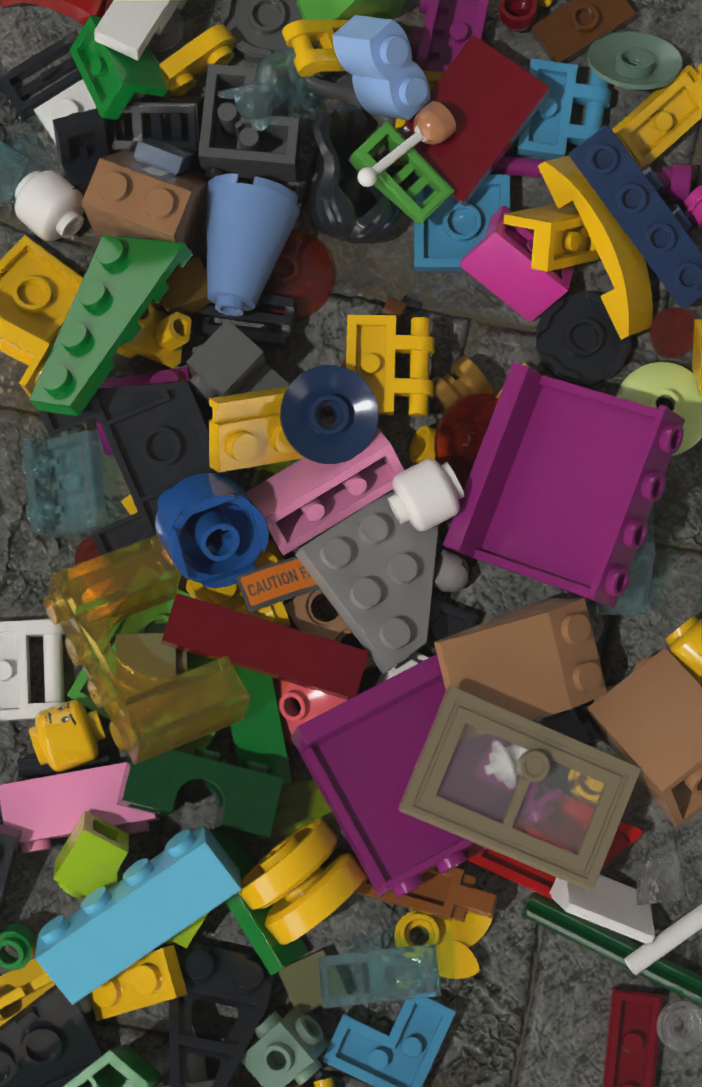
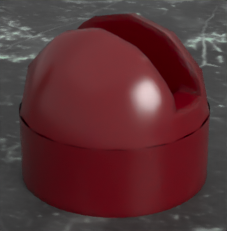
M500 0L499 16L504 27L510 31L521 32L533 25L537 15V0Z

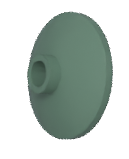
M634 31L614 32L595 40L589 47L587 56L590 69L599 78L615 86L630 90H648L666 86L676 80L683 64L680 52L671 43L651 34Z

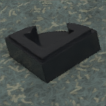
M432 598L429 624L435 642L475 626L478 615Z

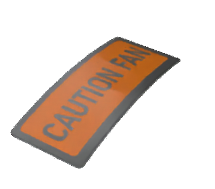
M296 556L236 577L249 612L320 590Z

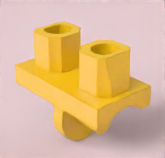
M150 303L137 321L141 329L131 343L126 342L120 346L117 353L127 358L138 354L174 368L181 362L182 346L190 339L191 318L177 311L171 315L155 309Z

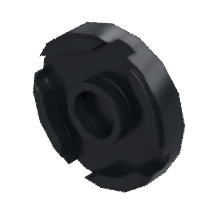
M594 291L565 294L543 312L536 328V352L542 366L555 379L581 387H592L608 381L623 367L631 348V336L620 339L600 296L602 294Z

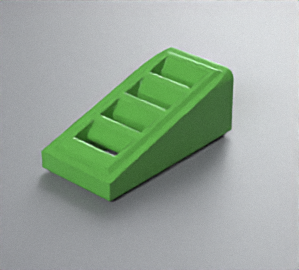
M386 121L351 155L348 161L358 172L364 167L371 168L377 163L372 157L383 146L392 152L406 139ZM412 147L399 158L405 166L392 178L386 172L390 167L388 166L377 175V181L374 186L420 225L454 190ZM414 172L420 178L405 192L399 184ZM428 184L435 191L418 206L413 198Z

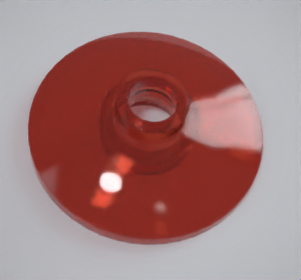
M292 229L263 289L262 294L295 298L298 302L295 321L315 313L325 303L332 289V262L323 245L311 235ZM281 264H290L294 268L291 276L283 278L276 273L277 268ZM258 307L253 309L255 312L283 316L285 314V311Z
M475 393L456 400L442 415L435 432V459L440 465L446 462L450 465L462 489L466 486L498 402V398L491 395ZM470 434L471 440L469 445L466 447V440L468 435Z

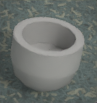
M442 550L435 562L432 587L444 592L461 590L467 584L469 578V567L466 561L457 554Z

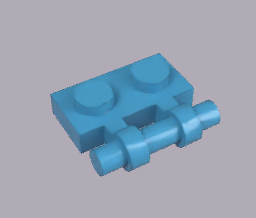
M531 58L529 73L548 85L551 93L521 131L517 155L551 160L564 157L566 144L578 146L601 129L604 110L610 107L612 92L608 89V82L602 80L591 71L589 85L575 83L578 65ZM572 103L582 104L586 107L583 125L570 124Z

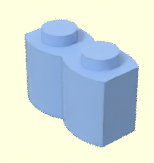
M354 15L333 34V46L336 56L342 67L352 74L355 95L366 111L375 115L410 120L430 101V88L427 78L422 69L412 61L408 37L397 22L390 19Z

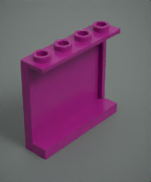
M512 362L464 488L465 497L459 501L460 510L453 517L443 546L467 557L614 608L618 597L623 595L629 584V568L636 549H639L646 539L648 532L647 520L654 502L661 497L666 484L665 472L671 456L681 446L685 419L663 405H659V408L656 409L547 377L529 366Z
M437 654L297 726L291 736L292 741L379 898L392 890L397 898L413 891L424 884L420 877L421 874L436 866L441 874L453 869L467 860L464 851L476 845L472 841L398 811L404 792L446 693ZM489 733L465 740L459 739L436 796L502 823L520 775L515 776V786L509 789L503 781L499 782L494 774L486 775L484 766L490 764L489 753H491L492 741L498 740L504 747L510 746L511 743ZM544 780L530 782L514 823L523 819L528 827L553 813L549 804L562 795L559 787L550 792Z

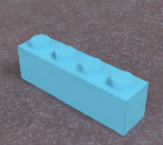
M205 824L192 832L190 829H185L172 837L166 844L165 851L149 861L147 858H143L131 865L123 874V879L108 890L105 887H100L90 893L82 901L79 910L67 918L61 915L49 921L38 934L35 959L73 1005L242 890L240 870Z

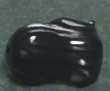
M336 104L317 116L312 126L314 138L321 153V160L311 196V216L315 226L328 236L353 244L370 243L383 238L391 230L400 208L374 185L364 187L359 183V172L348 159L367 140L366 124L368 117L365 112H362L355 105ZM375 156L372 157L377 163L379 162ZM386 170V172H387V173L391 176V178H392L393 175H392L388 170Z

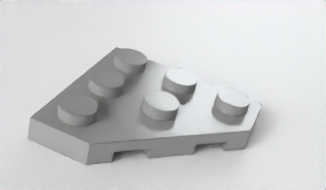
M393 489L310 541L295 554L363 648L369 651V656L383 674L420 650L427 643L439 527L438 524L426 531H418L409 521L400 524L387 498L395 494Z

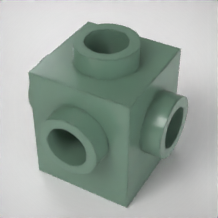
M295 1006L283 1017L276 1011L268 1016L255 1029L258 1039L245 1052L242 1059L244 1066L262 1087H285L293 1079L300 1086L322 1067L317 1058L329 1043L323 1037L319 1024L311 1016L303 1014Z

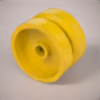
M322 818L309 822L277 844L241 880L242 890L238 893L251 909H262L274 904L268 912L265 926L281 945H286L313 929L345 902L366 877L363 867L351 853L336 854L328 859L335 849L338 837Z

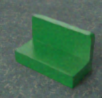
M90 15L69 51L101 118L118 120L135 92L164 97L170 88L149 45H147L137 61L96 42L94 30L102 17Z

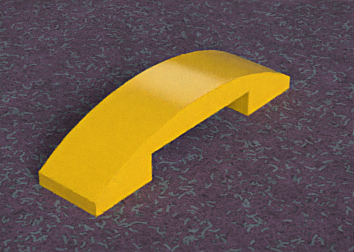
M569 155L539 164L538 168L557 208L575 205L608 273L614 289L600 297L620 339H625L651 328L653 321L652 292L646 262L641 253Z

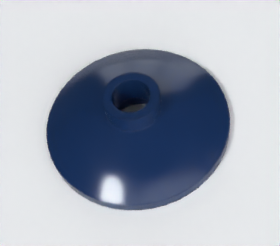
M322 365L303 372L288 386L280 406V423L288 443L301 456L320 464H338L351 460L370 444L378 425V406L373 391L358 374L341 366ZM322 407H329L334 412L335 417L332 424L324 425L319 421L318 412Z

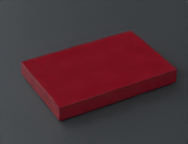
M472 35L430 90V101L428 103L431 101L440 102L451 112L456 122L455 133L441 143L431 145L420 141L413 148L451 186L454 192L450 197L465 207L551 93L550 87L484 41ZM418 112L399 131L406 140L415 133L413 123Z

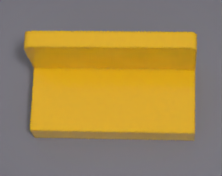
M556 204L504 213L503 224L534 230L531 269L549 272L599 260L597 250L576 207L568 206L558 209Z

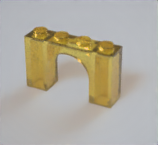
M158 534L50 574L48 595L44 597L45 609L51 622L54 625L60 623L67 636L65 644L72 662L76 666L82 664L89 678L87 686L94 704L98 708L104 707L112 721L110 722V731L116 746L121 751L127 750L134 765L242 721L250 700V696L228 656L176 676L160 678L146 676L130 669L113 651L108 634L118 622L132 614L174 599L177 593L181 573L164 549Z

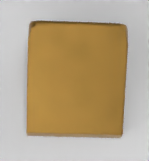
M199 256L189 259L183 268L176 266L166 280L169 289L162 297L161 302L169 314L177 311L191 317L211 303L207 298V268Z

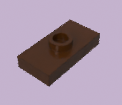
M572 0L533 25L531 33L551 61L568 63L589 50V47L595 40L617 32L634 21L636 13L627 0Z

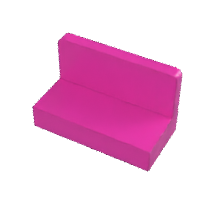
M503 205L491 216L485 237L462 257L460 266L527 321H533L568 291L575 265L549 272L531 269L534 230L503 224L504 213L512 212Z

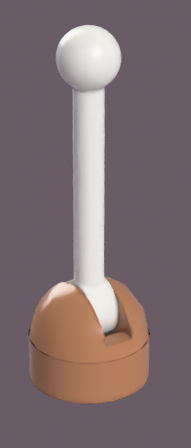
M431 101L414 118L413 130L415 133L373 167L362 168L358 173L359 183L364 187L374 185L378 174L420 141L431 145L445 141L456 131V122L451 112L440 102Z

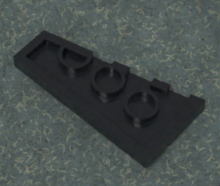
M56 984L0 1026V1087H63L105 1054L80 1002L77 1001L72 1005Z

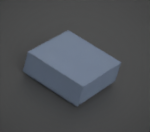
M149 137L138 141L133 157L139 162L177 175L189 170L194 153Z

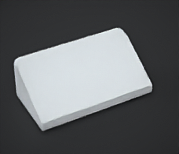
M600 874L591 892L556 877L549 894L566 912L645 944H652L655 938L651 903L645 892Z

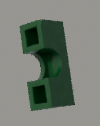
M146 736L145 742L136 741L131 746L116 805L166 817L172 813L176 794L181 786L196 783L208 788L217 801V816L213 829L259 841L270 838L284 780L282 777L271 775L272 767L253 761H243L242 767L223 763V754L207 749L195 748L193 755L174 750L175 742L156 736Z

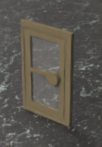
M449 685L404 792L398 811L591 892L594 889L642 768Z

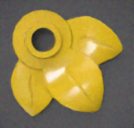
M412 911L405 914L398 921L394 932V940L397 949L404 957L417 962L426 961L436 975L447 979L470 978L479 973L480 969L477 959L469 948L474 946L485 935L492 919L467 912L464 922L453 919L451 922ZM416 928L426 930L429 935L427 943L420 946L413 944L409 937L412 930Z

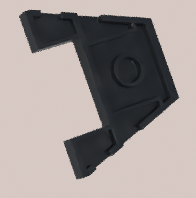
M189 382L98 388L80 416L39 411L49 437L98 418L138 512L91 532L108 573L115 571L157 534L155 525L158 511L157 502L159 496L165 490L174 487L177 483L190 476L217 472L210 468L209 429Z

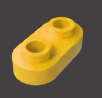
M218 24L207 29L159 64L170 88L164 97H181L186 95L196 85V79L207 72L208 64L227 65L235 55L233 49L237 41L224 24Z

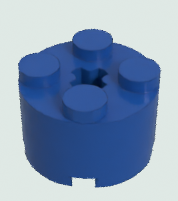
M222 472L196 474L185 478L174 487L165 490L159 496L155 523L157 537L172 562L184 577L202 583L205 587L222 588L237 583V576L255 569L254 562L261 550L265 552L268 544L267 523L263 514L245 491L228 475Z

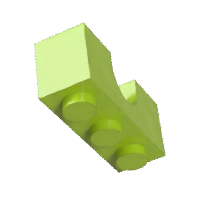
M84 811L55 859L53 880L58 882L63 891L80 899L85 896L87 897L100 887H105L108 890L123 879L124 872L120 866L128 854L129 833ZM208 913L164 943L172 944V942H175L187 948Z

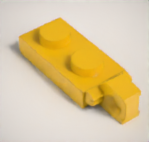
M702 63L696 68H693L692 65L684 67L675 81L654 91L612 129L640 169L647 164H651L702 118Z

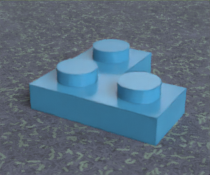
M410 989L389 1035L343 1013L322 1061L374 1087H422L456 1010Z

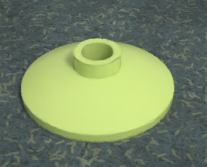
M655 362L636 369L623 381L616 397L656 409V401L660 398H667L673 404V412L685 419L681 446L672 456L688 451L702 438V395H699L694 374L690 370L674 363Z

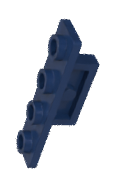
M603 126L569 153V156L679 307L687 308L702 297V253L686 232L693 226L676 203L669 208L660 197L658 192L665 187L650 166L647 164L640 169L609 126Z

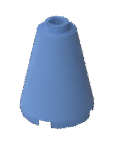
M239 174L218 175L209 180L206 190L207 298L216 304L215 309L218 312L230 316H242L244 311L255 308L300 215L301 204L297 205L298 195L284 185L262 177L254 176L252 185L237 183Z

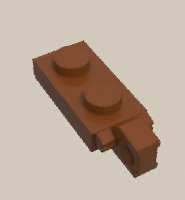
M436 866L421 874L420 877L424 884L400 898L396 897L393 890L379 898L367 875L360 886L354 891L357 895L451 922L452 919L464 922L467 912L493 919L498 902L497 895L474 889L476 877L467 875L463 869L455 867L441 874Z

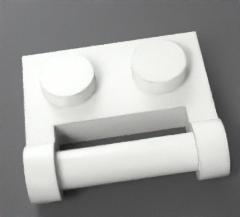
M41 619L0 622V722L35 720L38 712L65 703L62 636L67 635V620ZM29 637H43L45 703H31Z

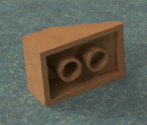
M585 598L543 599L434 642L446 690L449 685L529 720L570 710L607 694ZM465 724L459 739L465 740L486 734L487 732Z

